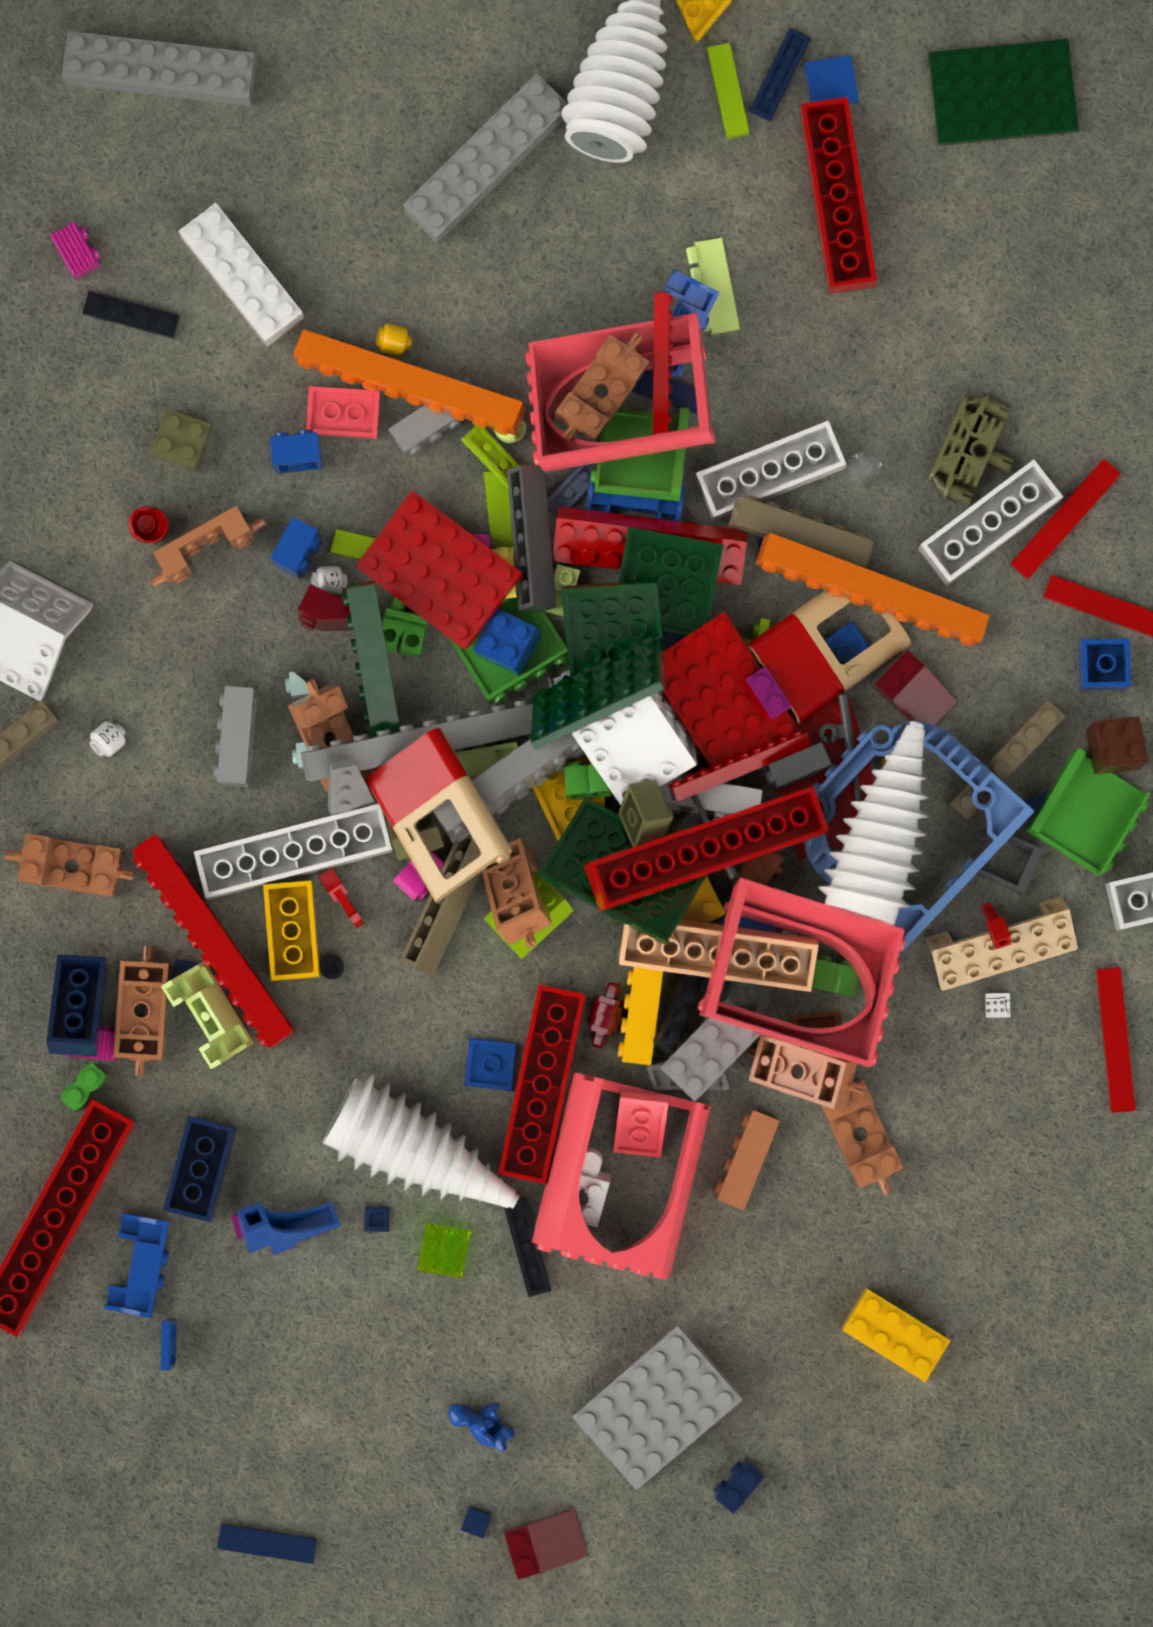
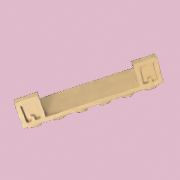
M1062 896L1040 902L1039 907L1042 915L1008 925L1011 945L996 950L988 932L953 942L948 931L926 937V945L933 957L940 989L942 991L1077 950L1078 946L1070 910Z

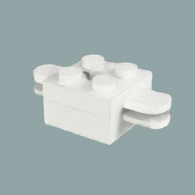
M588 1148L579 1183V1203L585 1224L598 1228L612 1174L600 1171L602 1165L601 1153L594 1148Z

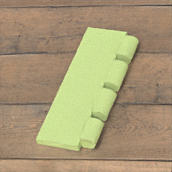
M722 238L694 242L695 247L686 249L689 265L698 264V267L690 269L691 277L720 292L707 317L709 318V323L704 331L711 330L712 334L740 330Z

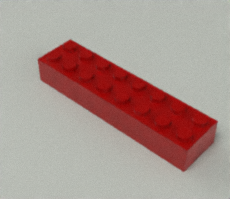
M848 97L803 103L800 106L799 113L828 294L874 288L877 283Z
M561 506L558 508L552 561L621 570L628 528L634 527L723 544L717 582L741 585L748 532L734 528Z
M538 984L500 1162L499 1175L546 1184L586 994Z

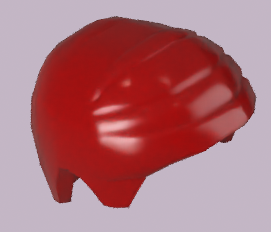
M146 505L137 508L130 515L128 528L133 538L137 541L154 544L162 541L168 534L169 520L166 514L157 507Z

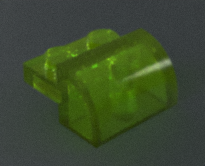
M425 1222L416 1271L462 1278L471 1231Z

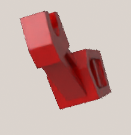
M330 868L318 876L333 901L340 902L355 927L359 928L365 924L352 903L345 896L348 894V891L334 870Z
M991 902L982 904L981 911L985 915L987 930L995 950L1011 945V935L1004 917H998Z

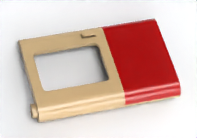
M824 590L746 644L757 664L767 667L792 705L790 708L800 724L836 699L838 695L849 690L911 646L910 638L899 621L893 618L894 615L886 612L881 614L890 627L888 634L847 663L840 664L818 632L817 626L850 603V599L843 596L840 598L831 596L827 590Z
M435 728L425 733L366 777L365 782L436 903L490 864L495 862L502 864L511 858L512 848L441 728ZM447 800L452 801L481 851L480 857L449 879H446L416 828V823Z

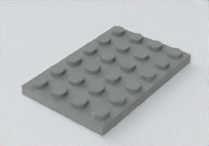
M678 1324L575 1413L572 1418L630 1484L638 1490L741 1402L744 1397L682 1326Z

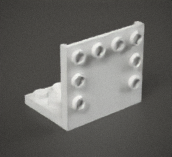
M9 561L0 570V681L38 701L43 700L65 639L89 614L93 603Z
M661 691L571 733L620 805L630 783L656 780L660 787L697 765L695 744Z

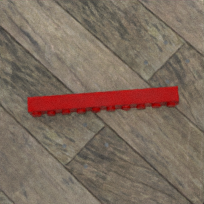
M655 291L653 435L671 432L669 423H671L672 416L669 414V409L672 408V400H669V394H672V385H669V379H672V370H669V364H672V355H669V349H672L670 334H672L673 327L670 325V319H673V310H670V304H673V295H670V291Z
M796 730L789 736H781L779 740L769 741L766 745L762 747L757 746L750 752H742L738 757H731L723 763L714 764L711 768L701 769L699 773L689 774L682 780H674L672 784L668 785L671 798L679 802L811 747L808 733L803 730Z

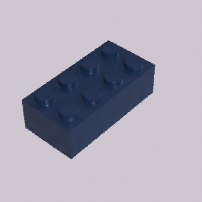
M57 954L46 1040L49 1054L98 1057L108 974L106 957Z
M192 1116L187 1117L163 1211L206 1222H213L237 1128Z

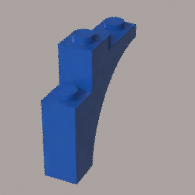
M260 1202L238 1211L240 1232L249 1254L270 1246L273 1255L296 1247L297 1242L341 1226L332 1202L292 1212L270 1211L264 1208Z

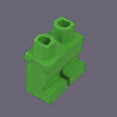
M394 597L390 607L386 608L382 621L387 651L397 653L400 638H402L400 654L421 659L428 622L414 611L413 614L404 612L405 604Z

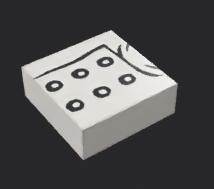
M1010 993L985 994V1018L1010 1017Z

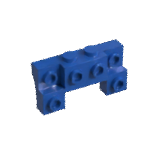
M673 269L664 288V291H670L671 295L679 298L673 311V317L697 313L701 331H704L709 323V318L707 317L720 292ZM685 363L669 366V370H672V376L678 378Z
M589 483L586 510L610 513V508L655 514L657 519L679 522L681 520L685 486L681 487L680 501L598 493L594 492L595 483Z
M122 1213L118 1237L136 1240L127 1287L108 1286V1299L104 1309L152 1318L158 1290L163 1289L165 1275H162L163 1265H167L169 1259V1251H166V1241L170 1221Z

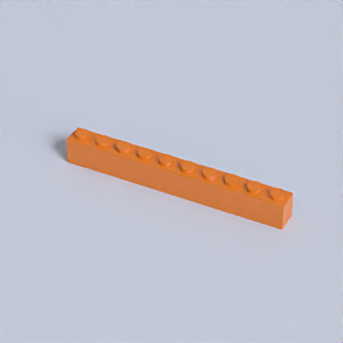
M303 329L293 352L297 365L307 370L314 368L327 377L335 375L341 377V380L348 384L356 382L362 384L369 391L375 392L377 389L394 399L398 397L404 398L414 406H419L420 404L428 406L435 413H442V411L449 413L456 420H470L480 428H485L486 426L494 428L501 435H508V433L516 435L525 412L522 401Z
M769 533L763 538L755 563L762 566L761 569L770 573H775L776 571L784 574L783 577L788 580L797 581L798 579L806 582L805 585L809 588H822L827 590L831 596L838 598L843 596L850 599L852 604L872 607L871 610L876 613L885 614L886 612L894 615L893 618L895 620L915 623V626L919 629L937 631V635L948 639L953 637L958 639L959 643L964 646L972 647L982 642L990 616L773 533Z

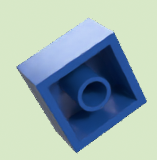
M301 430L296 435H289V432H279L275 434V437H270L272 466L276 474L323 469L321 442L317 432Z
M292 517L270 557L273 565L298 579L301 574L305 575L311 565L309 559L312 553L316 555L322 545L319 531Z
M497 609L487 622L473 650L480 658L521 676L542 634L537 627Z
M1130 639L1081 640L1078 643L1079 691L1127 690L1131 687Z

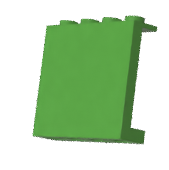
M680 407L679 415H671V423H669L671 432L688 429L690 408ZM618 409L596 442H613L653 435V413ZM685 448L597 463V469L592 468L590 482L595 483L594 492L680 501Z
M518 593L515 598L505 599L498 609L537 627L542 634L521 676L480 658L473 649L484 628L467 650H464L449 638L490 705L494 702L495 704L503 702L507 699L509 693L514 690L516 692L523 690L528 686L527 682L534 678L538 680L547 675L550 668L555 665L560 667L569 661L567 647L545 612L519 611Z
M1078 747L1071 752L1025 831L1091 873L1100 876L1104 873L1107 874L1113 867V857L1116 852L1120 853L1126 844L1124 839L1127 833H1132L1138 824L1136 818L1140 812L1143 813L1150 803L1147 799L1151 793H1143L1113 773L1094 775L1092 760L1085 756L1087 752Z

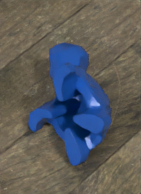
M457 1403L449 1407L448 1416L453 1426L469 1427L473 1437L481 1445L493 1447L499 1452H503L507 1449L506 1441L515 1435V1431L512 1428L502 1426L497 1415V1410L500 1407L499 1403L491 1404L478 1413H474L468 1406Z

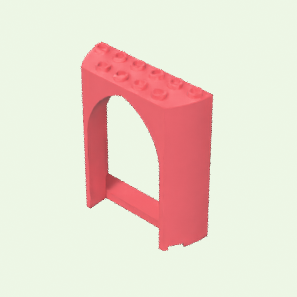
M697 313L676 316L670 319V325H672L673 330L672 334H670L672 349H669V355H672V364H669V366L693 363L699 427L613 442H590L573 437L570 443H568L566 439L564 440L561 437L565 432L554 424L557 408L567 394L572 392L587 371L609 335L627 344L634 333L639 334L638 337L642 336L643 340L635 350L639 355L650 361L647 370L653 369L654 320L529 342V352L525 353L527 366L531 369V372H527L529 386H532V391L529 392L530 405L534 408V411H530L532 425H535V431H532L534 446L537 445V451H533L535 465H540L544 472L716 443L711 425L704 362L707 357L702 342V332Z
M740 878L732 889L730 902H726L723 911L727 912L706 996L698 1005V1009L702 1010L700 1015L865 1067L874 1066L878 1057V1052L875 1051L877 1042L881 1041L884 1029L881 1028L882 1021L886 1019L889 1012V1006L887 1005L888 997L892 996L895 983L892 982L893 976L897 974L900 967V960H897L899 951L903 950L906 938L903 937L905 929ZM740 916L801 936L817 938V941L836 950L850 963L860 979L865 995V1006L855 1018L847 1023L831 1028L814 1029L794 1025L720 1002L719 998Z
M573 1072L532 1243L538 1244L537 1249L551 1252L552 1249L561 1251L560 1255L578 1260L580 1255L584 1256L583 1260L593 1264L602 1265V1261H605L607 1266L625 1271L626 1267H631L630 1271L636 1274L648 1276L649 1272L654 1273L653 1277L667 1280V1277L672 1274L711 1106ZM601 1089L619 1094L622 1091L668 1096V1106L688 1110L690 1113L667 1206L658 1223L646 1236L625 1248L608 1251L590 1233L583 1219L579 1203L580 1177Z

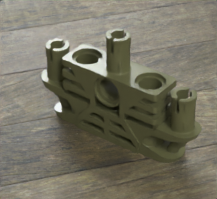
M991 393L974 398H967V394H965L927 480L928 482L932 480L936 484L944 500L946 497H949L968 506L974 492L953 484V481L957 483L962 481L966 487L968 484L972 485L971 489L975 490L987 463L1006 472H1009L1014 458L993 450L1004 422L1000 420L997 423L995 422L996 418L992 417L990 420L988 419L989 415L983 413V411H986L1005 420L1011 406L991 399ZM966 405L979 406L975 413L966 409ZM977 419L981 420L977 432L973 433L972 430ZM968 440H971L973 444L969 448L968 454L963 451ZM982 447L986 455L984 457L976 456L974 448ZM959 460L964 461L958 475L954 474ZM938 471L948 475L946 483L937 476L936 473Z

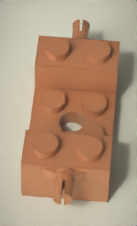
M634 333L628 344L619 341L612 335H609L597 352L594 361L555 412L554 418L568 427L563 436H561L562 439H566V442L570 443L576 433L590 442H596L648 368L650 361L639 355L635 350L643 340L642 336L638 337L639 334ZM604 386L608 390V395L603 398L596 396L595 388Z
M234 506L154 551L153 554L163 571L149 579L151 584L155 588L166 581H170L171 584L175 582L181 584L190 578L189 574L192 571L183 556L186 554L192 556L201 550L200 546L206 543L211 545L218 542L224 533L233 549L237 547L243 549L252 543L251 539L254 538V532L266 526L264 519L261 516L250 524L246 523L238 507Z
M315 679L306 681L305 684L310 694L288 705L305 746L321 744V748L330 746V744L326 745L324 742V735L327 732L333 734V740L344 739V742L354 741L353 732L343 711L348 706L340 687L327 685L318 689ZM371 768L360 771L363 779L374 772L375 769ZM329 778L321 779L324 790L328 792Z
M28 833L25 835L24 846L21 852L7 849L6 854L15 856L5 855V860L19 861L18 881L113 898H116L119 878L133 881V876L125 874L135 875L134 870L121 869L124 853L121 849L52 839ZM69 860H76L79 864V868L75 873H69L66 870V863Z
M518 838L509 843L512 848L511 858L502 864L497 862L490 864L482 870L496 930L509 945L525 938L526 946L532 948V945L536 946L534 933L552 925L548 907L539 897L533 873L538 871L534 854L522 838ZM515 882L514 886L508 889L509 884Z
M143 946V958L140 961H120L114 1058H127L135 1061L134 1076H144L145 1062L151 1060L165 1061L167 996L161 986L171 980L172 965L152 961L153 947ZM139 1004H145L148 1007V1014L143 1018H139L135 1014V1008Z
M762 1034L760 1035L757 1049L749 1047L747 1050L749 1051L747 1057L754 1058L749 1081L832 1109L846 1108L851 1091L861 1095L866 1093L864 1089H867V1085L854 1082L856 1063ZM798 1064L804 1069V1074L801 1078H798L794 1072Z
M864 1080L857 1082L866 1085ZM864 1089L866 1091L864 1095L851 1091L846 1108L832 1109L820 1105L857 1187L862 1188L871 1183H878L883 1196L892 1193L893 1191L887 1179L893 1173L904 1168L894 1146L889 1141L874 1108L868 1089ZM857 1127H862L867 1132V1136L863 1141H857L853 1137V1131Z

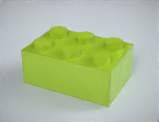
M538 871L533 873L539 897L548 907L552 925L534 933L536 946L574 911L550 883L538 877ZM492 911L483 918L521 960L536 947L532 945V948H528L525 938L509 945L496 930Z

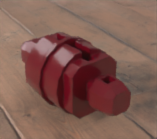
M609 982L605 989L607 994L597 995V999L594 1000L593 1007L590 1010L588 1029L596 1032L592 1036L591 1042L595 1048L603 1049L608 1040L606 1036H615L616 1031L619 1030L624 1011V1001L617 999V996H620L621 984Z

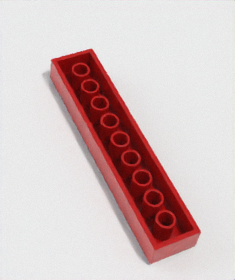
M814 786L589 862L584 865L599 911L602 912L808 841L830 831Z
M154 834L132 849L135 855L132 857L133 861L142 871L146 870L148 876L145 878L151 887L156 891L160 890L162 895L159 898L165 907L169 910H174L176 915L173 918L179 927L183 930L186 928L190 933L186 937L192 946L196 949L200 948L204 953L200 957L208 968L215 969L217 974L214 977L220 986L229 989L231 994L228 997L235 1007L243 1009L245 1013L242 1017L249 1027L257 1029L259 1033L255 1036L261 1045L274 1049L297 1033L162 838Z
M96 1099L91 1100L0 1266V1329L15 1337L21 1336L138 1123Z

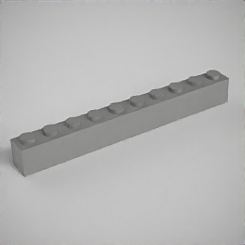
M528 699L515 701V706L506 708L505 704L492 706V711L484 713L482 709L469 711V716L461 718L460 714L446 716V721L437 722V719L423 721V726L414 727V724L400 726V731L391 732L390 729L376 731L377 736L373 737L361 734L353 736L354 741L344 742V739L330 741V746L322 748L321 744L310 745L306 747L307 751L301 752L305 777L310 782L329 778L331 762L354 758L360 771L380 767L425 733L435 728L442 729L453 750L531 734L533 703H529Z

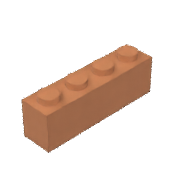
M752 1110L750 1114H745L741 1124L742 1127H745L742 1136L737 1135L732 1149L736 1150L732 1159L728 1157L723 1171L727 1172L724 1181L719 1180L715 1188L714 1194L718 1195L716 1200L744 1211L780 1122L779 1120Z

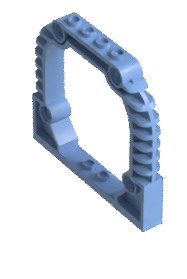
M922 721L912 722L924 725V747L937 754L974 789L972 792L973 804L975 807L985 810L987 834L993 840L974 860L970 857L962 865L961 868L964 871L958 877L953 875L945 884L947 889L929 908L922 902L908 903L911 907L899 908L895 925L893 926L905 929L903 937L906 938V942L902 952L1034 812L1031 806L987 768L953 735L935 724ZM910 722L900 723L892 727L879 724L870 732L865 729L857 738L860 743L854 749L849 747L841 755L843 761L838 767L833 764L824 774L827 777L821 785L818 782L815 783L814 789L818 800L823 804L822 812L827 824L835 814V798L875 755H890L906 725H909ZM885 730L889 734L888 741L879 743L875 739L876 732ZM980 791L989 792L991 795L990 801L985 804L980 803L977 800L978 793ZM826 834L805 841L804 844L808 859L813 868L824 880L831 884L832 878L823 870L835 869L838 861L830 855L833 850L828 845Z

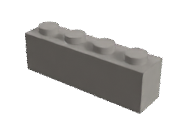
M468 377L461 381L473 385ZM424 405L388 430L404 456L409 453L413 456L423 449V444L428 441L431 443L437 441L443 436L441 432L447 428H450V430L455 429L462 421L452 418L449 413L443 411L442 413H435L428 406Z

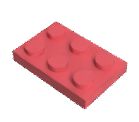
M309 386L306 430H313V433L317 432L319 436L377 439L380 391Z
M621 1091L613 1152L661 1158L669 1097Z

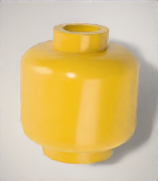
M387 323L383 328H379L376 336V346H379L380 352L400 357L405 350L409 351L412 337L408 336V329L406 327Z

